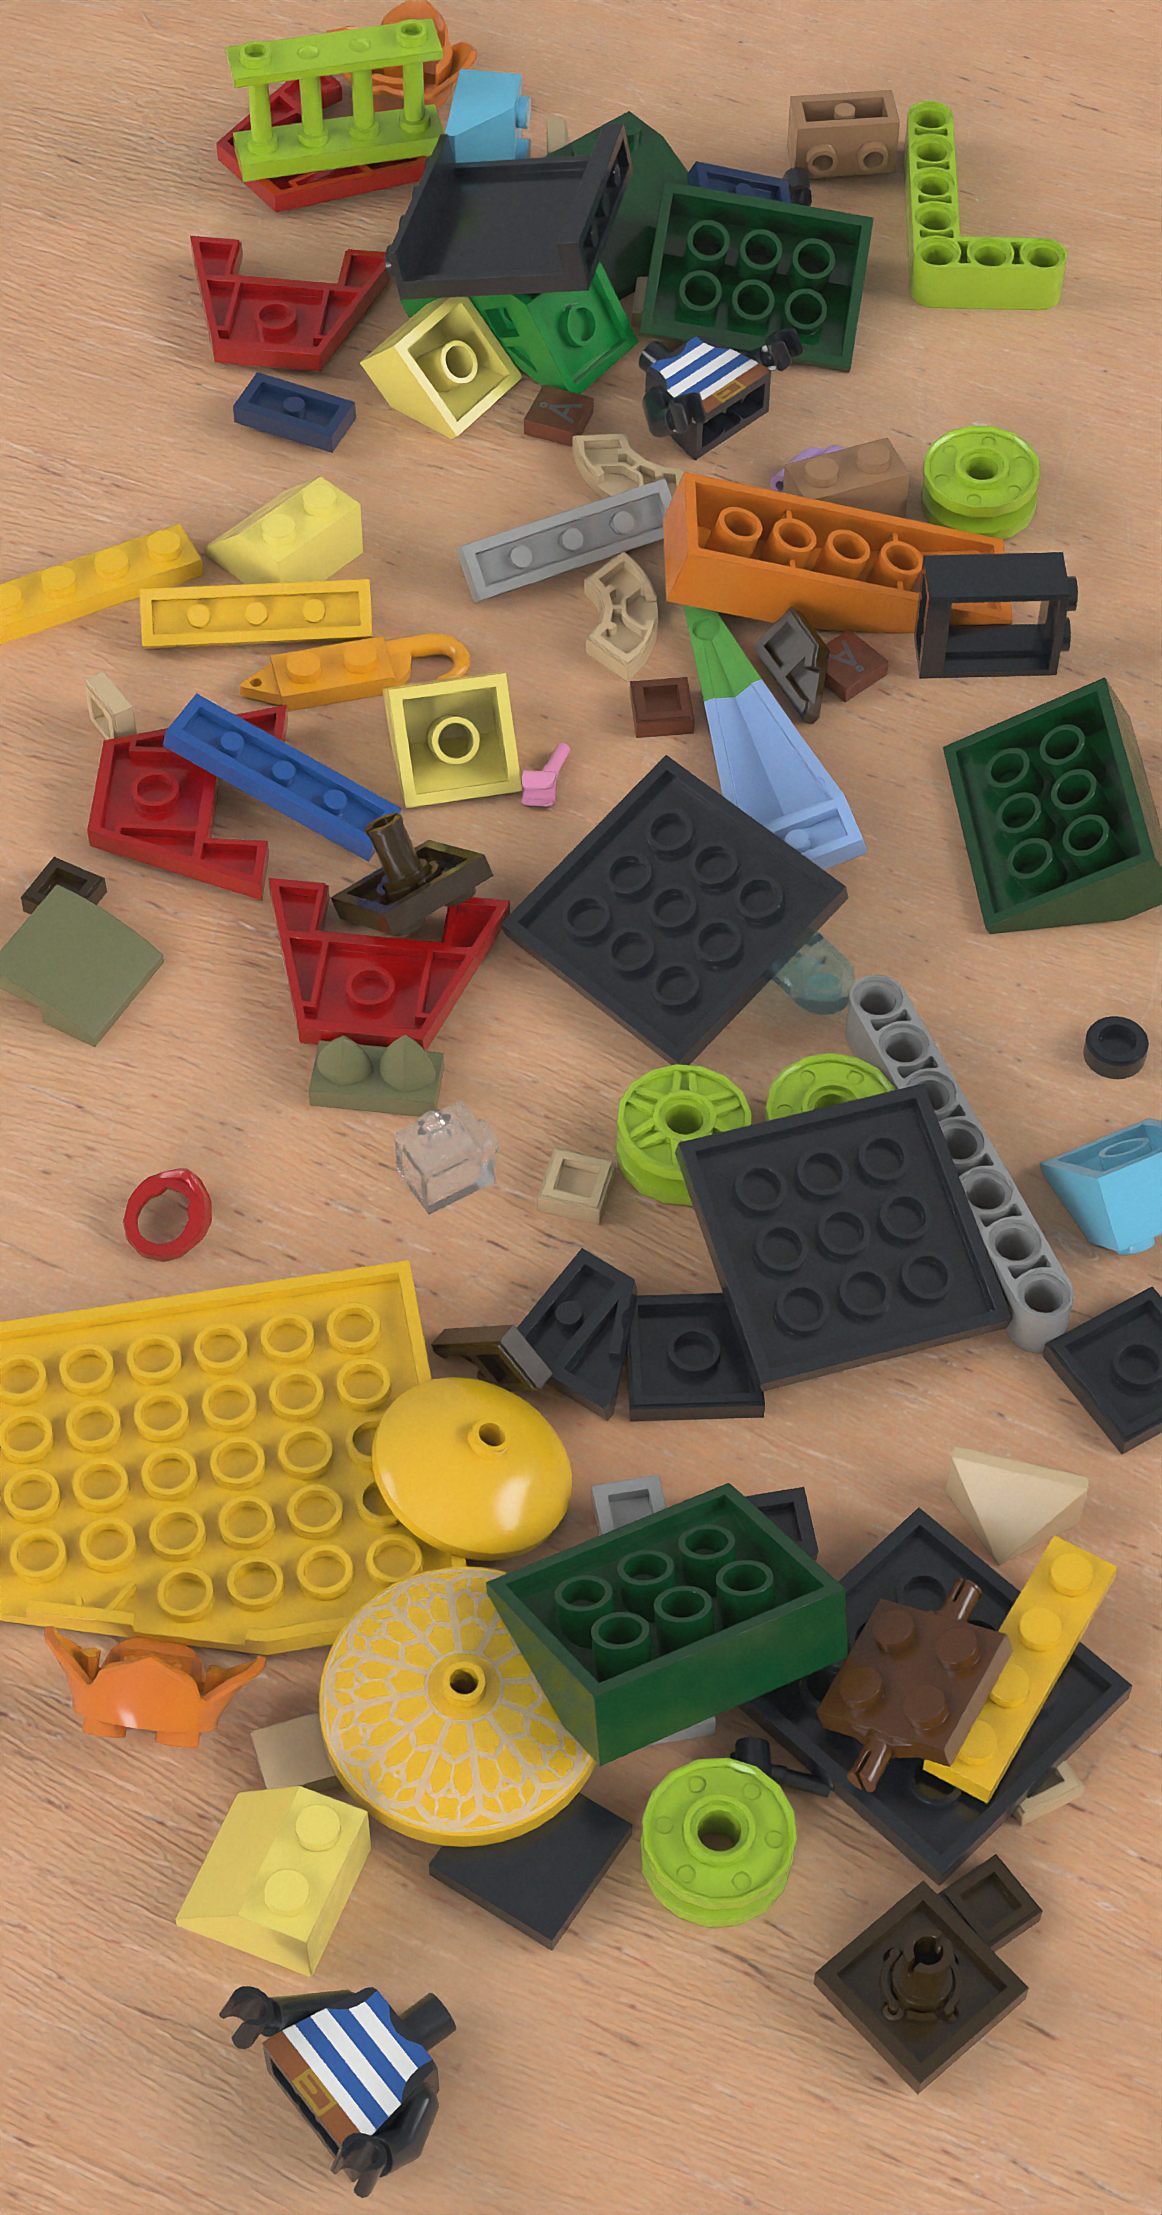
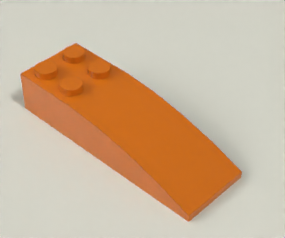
M688 472L683 473L663 518L666 601L776 623L790 607H793L804 614L813 628L847 631L849 629L852 632L887 634L914 633L924 555L1005 553L1003 539ZM1011 602L952 603L949 626L1011 625L1013 622Z

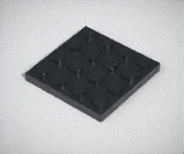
M665 755L501 923V927L509 939L670 1065H690L849 897L845 885L676 761Z
M924 1083L678 1143L675 1155L757 1393L1006 1329L1012 1320L1011 1313Z
M917 1508L838 1581L845 1588L848 1655L880 1598L923 1611H936L941 1609L957 1578H963L965 1584L967 1580H970L980 1587L982 1596L977 1601L966 1622L998 1632L1021 1592L921 1508ZM1079 1641L988 1804L923 1770L925 1759L919 1757L891 1758L873 1792H867L865 1787L863 1790H860L849 1782L847 1773L853 1767L864 1745L854 1737L823 1728L816 1712L846 1658L738 1705V1707L811 1773L823 1780L839 1798L940 1887L1017 1810L1019 1805L1026 1798H1029L1056 1771L1063 1761H1066L1129 1699L1132 1685Z

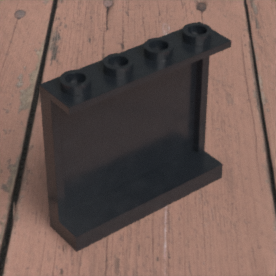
M624 123L603 124L591 155L455 163L448 134H440L432 155L426 158L425 170L420 182L413 188L412 200L405 215L400 217L399 229L393 243L387 246L385 253L386 270L390 278H395L400 300L589 291L633 173Z

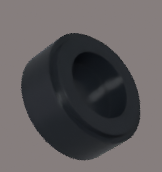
M1119 1016L1105 1017L1094 1022L1088 1029L1083 1055L1087 1065L1098 1075L1109 1079H1125L1137 1074L1144 1066L1149 1041L1146 1032L1136 1022Z

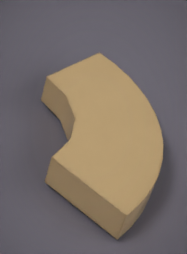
M625 433L572 436V452L576 467L588 486L603 499L666 478L673 498L681 477L686 472L684 469L662 467L645 460L632 448L628 435Z
M623 551L584 580V594L597 607L600 616L597 627L586 638V653L628 682L645 665L653 651L658 635L659 614L657 595L650 578L643 568Z

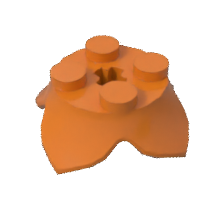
M408 0L383 17L381 25L400 23L408 19H433L443 50V59L423 62L425 105L435 104L437 109L445 103L452 93L453 85L458 80L460 69L469 70L473 66L477 58V50L469 43L461 41L451 46L448 37V27L442 15L427 0ZM345 26L342 28L326 30V33L358 29L360 27ZM402 65L372 69L374 113L403 109ZM351 72L342 73L343 77L352 86Z
M45 1626L44 1632L46 1644L65 1672L72 1694V1709L75 1713L84 1716L83 1732L102 1737L123 1738L126 1737L127 1727L156 1731L155 1742L173 1747H199L202 1733L217 1729L221 1715L234 1696L262 1672L267 1660L266 1657L258 1655L255 1660L231 1667L226 1671L218 1665H208L205 1679L203 1663L193 1649L184 1644L157 1641L137 1636L126 1639L114 1646L101 1667H98L101 1650L95 1647L82 1649L79 1645L58 1633L54 1626Z

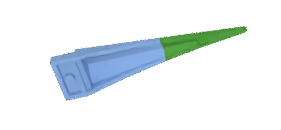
M683 605L711 734L722 796L823 870L867 854L863 837L843 792L785 714L717 611Z

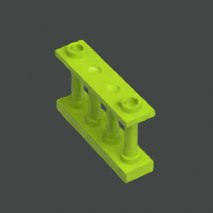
M432 18L423 20L408 19L394 24L264 42L250 41L242 45L225 47L234 87H248L251 130L233 132L234 149L243 182L432 155L440 134H444L435 104L425 105L423 62L443 59V50ZM402 65L404 108L374 113L372 69ZM351 72L353 116L323 120L320 76ZM299 80L302 123L272 127L268 84Z

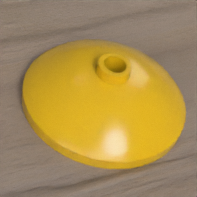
M446 1377L429 1380L402 1393L387 1409L377 1427L372 1446V1464L381 1495L388 1507L405 1527L420 1539L439 1550L462 1558L482 1561L515 1558L532 1551L544 1543L558 1527L568 1509L572 1492V1473L562 1441L539 1411L507 1389L472 1378Z

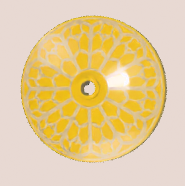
M447 1567L425 1571L398 1581L377 1593L360 1607L342 1628L328 1654L320 1682L319 1712L322 1738L329 1762L345 1790L362 1809L368 1811V1814L388 1828L407 1837L426 1843L454 1847L484 1846L519 1837L538 1828L564 1809L580 1792L596 1765V1761L563 1727L487 1594L486 1582L505 1575L507 1572L483 1567ZM463 1690L464 1692H468V1691H473V1692H471V1693H469V1694H459V1693H457V1692H455V1691Z

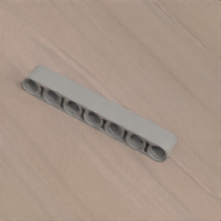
M878 974L865 976L857 980L851 987L845 1031L847 1042L855 1057L878 1068L895 1087V1090L922 1083L925 1084L952 1158H956L953 1159L1012 1316V1320L1005 1330L1016 1346L1027 1352L1043 1353L1046 1343L1065 1334L1067 1331L1074 1299L1072 1284L904 988L898 981L888 976ZM1005 1257L1015 1258L1018 1261L1008 1260ZM1033 1309H1043L1049 1313H1041Z

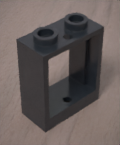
M1063 552L924 555L914 632L919 679L1057 675L1060 652H1068L1071 643V626L1069 617H1066L1067 611H1076L1078 602L1076 576H1067ZM1041 601L1037 624L949 626L952 603Z

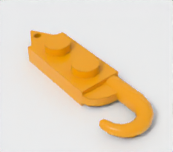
M424 633L384 640L383 636L275 654L270 655V664L239 684L240 695L245 698L276 705H287V712L383 695L382 688L405 685L412 671L411 659L433 655H446L452 658L454 666L449 672L437 678V680L465 676L470 668V654L463 643L455 637L444 633Z

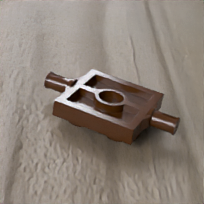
M957 1578L941 1609L936 1611H923L880 1598L816 1712L823 1728L854 1737L864 1745L853 1767L847 1773L849 1782L858 1789L863 1790L865 1787L867 1792H873L891 1758L919 1757L951 1767L1013 1652L1007 1634L966 1622L977 1601L982 1596L980 1587L972 1581L967 1580L965 1584L963 1578Z

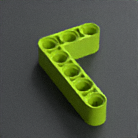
M928 100L913 104L907 114L903 154L909 292L911 298L917 304L924 307L943 309L1048 310L1055 307L1060 302L1068 255L1066 248L1060 242L1048 238L961 236L954 116L952 110L947 105L937 101Z

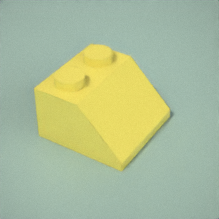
M468 297L439 298L426 304L360 362L391 408L450 439L458 437L523 378Z
M320 476L280 493L205 546V555L244 584L325 581L363 553L361 506L356 500Z
M496 671L382 688L390 744L405 808L523 791L506 673Z
M301 1786L238 1792L175 1919L176 1925L312 1978L371 1851L368 1811Z

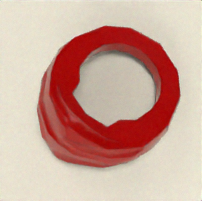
M178 1168L147 1177L128 1199L123 1219L126 1240L144 1258L161 1262L181 1258L206 1236L212 1223V1201L202 1180L189 1169ZM168 1189L182 1193L190 1201L187 1208L189 1220L184 1231L177 1239L169 1243L155 1244L147 1241L141 1235L138 1228V1218L142 1208L151 1198L161 1196Z

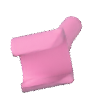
M557 744L543 771L523 770L522 805L554 806L556 779L570 752L567 744Z

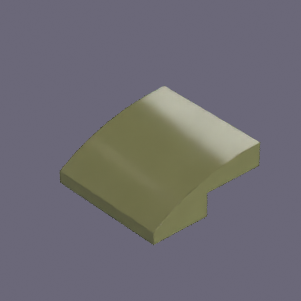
M57 884L1 949L0 989L40 1007L43 1023L96 1047L161 967L164 959L162 953L129 926L94 903Z

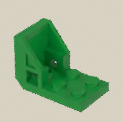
M601 262L598 264L589 291L468 296L512 362L540 386L546 385L581 394L639 343ZM439 298L406 299L400 301L408 317L411 318L426 304Z

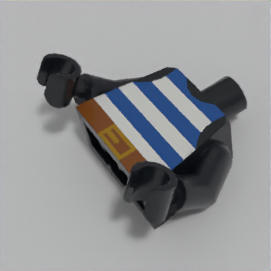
M793 327L780 329L767 337L765 340L766 345L751 351L726 347L706 336H696L674 351H671L659 341L650 343L642 351L638 364L639 368L646 372L645 395L642 400V406L651 434L659 438L670 435L691 458L697 460L769 412L771 372L786 370L792 363V357L801 356L804 353L796 330Z
M242 1986L234 1991L219 2013L220 2018L223 2019L234 2016L244 2021L231 2038L234 2045L239 2049H247L254 2044L260 2034L270 2037L262 2043L267 2071L335 2160L330 2171L333 2174H337L343 2169L352 2182L358 2179L353 2190L357 2196L361 2198L368 2197L373 2191L378 2178L387 2176L419 2158L439 2108L437 2098L439 2092L438 2068L427 2052L457 2029L452 2016L437 1996L431 1992L398 2016L374 1987L364 1988L357 1993L347 1989L268 1997L260 1989L252 1986Z

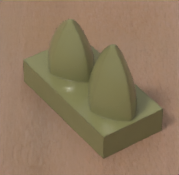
M406 1034L395 1040L388 1047L360 1045L346 1036H341L332 1041L319 1040L309 1087L310 1106L435 1118L444 1072V1053L425 1051L415 1040Z

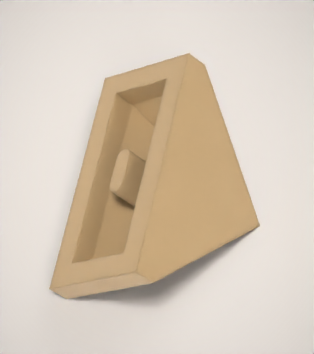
M954 1445L945 1492L999 1566L1051 1539L1054 1535H1058L1079 1524L1090 1477Z

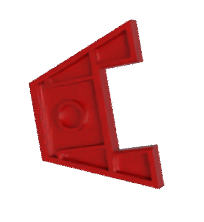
M332 75L320 76L323 110L343 100L342 86ZM299 80L286 81L269 96L272 127L302 123ZM250 114L216 143L218 160L242 182L243 179L234 149L233 132L251 130ZM420 156L243 183L277 213L418 182L425 170L426 157Z
M190 236L191 251L214 361L219 363L321 371L391 280L386 270V252L355 249L345 251L338 283L238 275L243 259L242 242H239L237 239Z
M287 705L236 714V716L285 743L288 725ZM168 728L104 740L87 829L90 846L263 901L269 859L268 841L212 838L221 778L164 747L165 731Z
M268 878L300 1043L318 1045L319 1040L332 1041L341 1036H346L360 1045L388 1047L395 1040L406 1034L427 1051L501 932V923L510 915V901L471 897L463 903L449 906L447 908L442 941L433 942L323 931L330 900L329 885L319 882Z

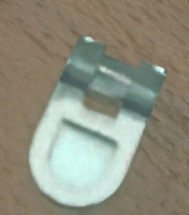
M818 931L794 955L800 959L796 962L790 959L772 978L800 1007L808 1012L819 1015L834 1014L843 1010L849 1004L851 987L855 984L854 968L850 962Z

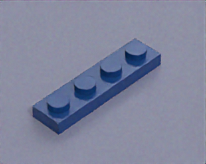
M197 693L165 731L164 747L368 862L376 851L369 836L365 833V827L381 816L390 813H401L402 808Z

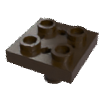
M390 813L373 820L365 827V833L369 836L382 867L330 898L340 919L392 936H404L423 927L427 922L426 916L442 906L458 905L473 897L476 893L475 887L494 875L485 854L432 840H427L414 848L403 823L402 815Z
M924 1880L816 1971L813 1983L917 2095L1026 1999L1029 1987ZM889 1955V1958L884 1962V1958ZM888 2006V2012L891 2015H896L900 2007L903 2011V2016L898 2020H890L883 2014V2008ZM944 2008L943 2017L945 2019L951 2018L954 2013L957 2020L952 2024H944L938 2020L936 2013Z

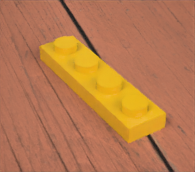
M179 523L1 583L0 645L139 598V589L168 588L203 576L202 559Z
M370 579L139 589L143 649L347 641L373 638Z
M1056 1535L1053 1536L998 1631L1007 1634L1013 1652L951 1767L924 1760L923 1770L988 1804L1115 1579L1117 1566Z

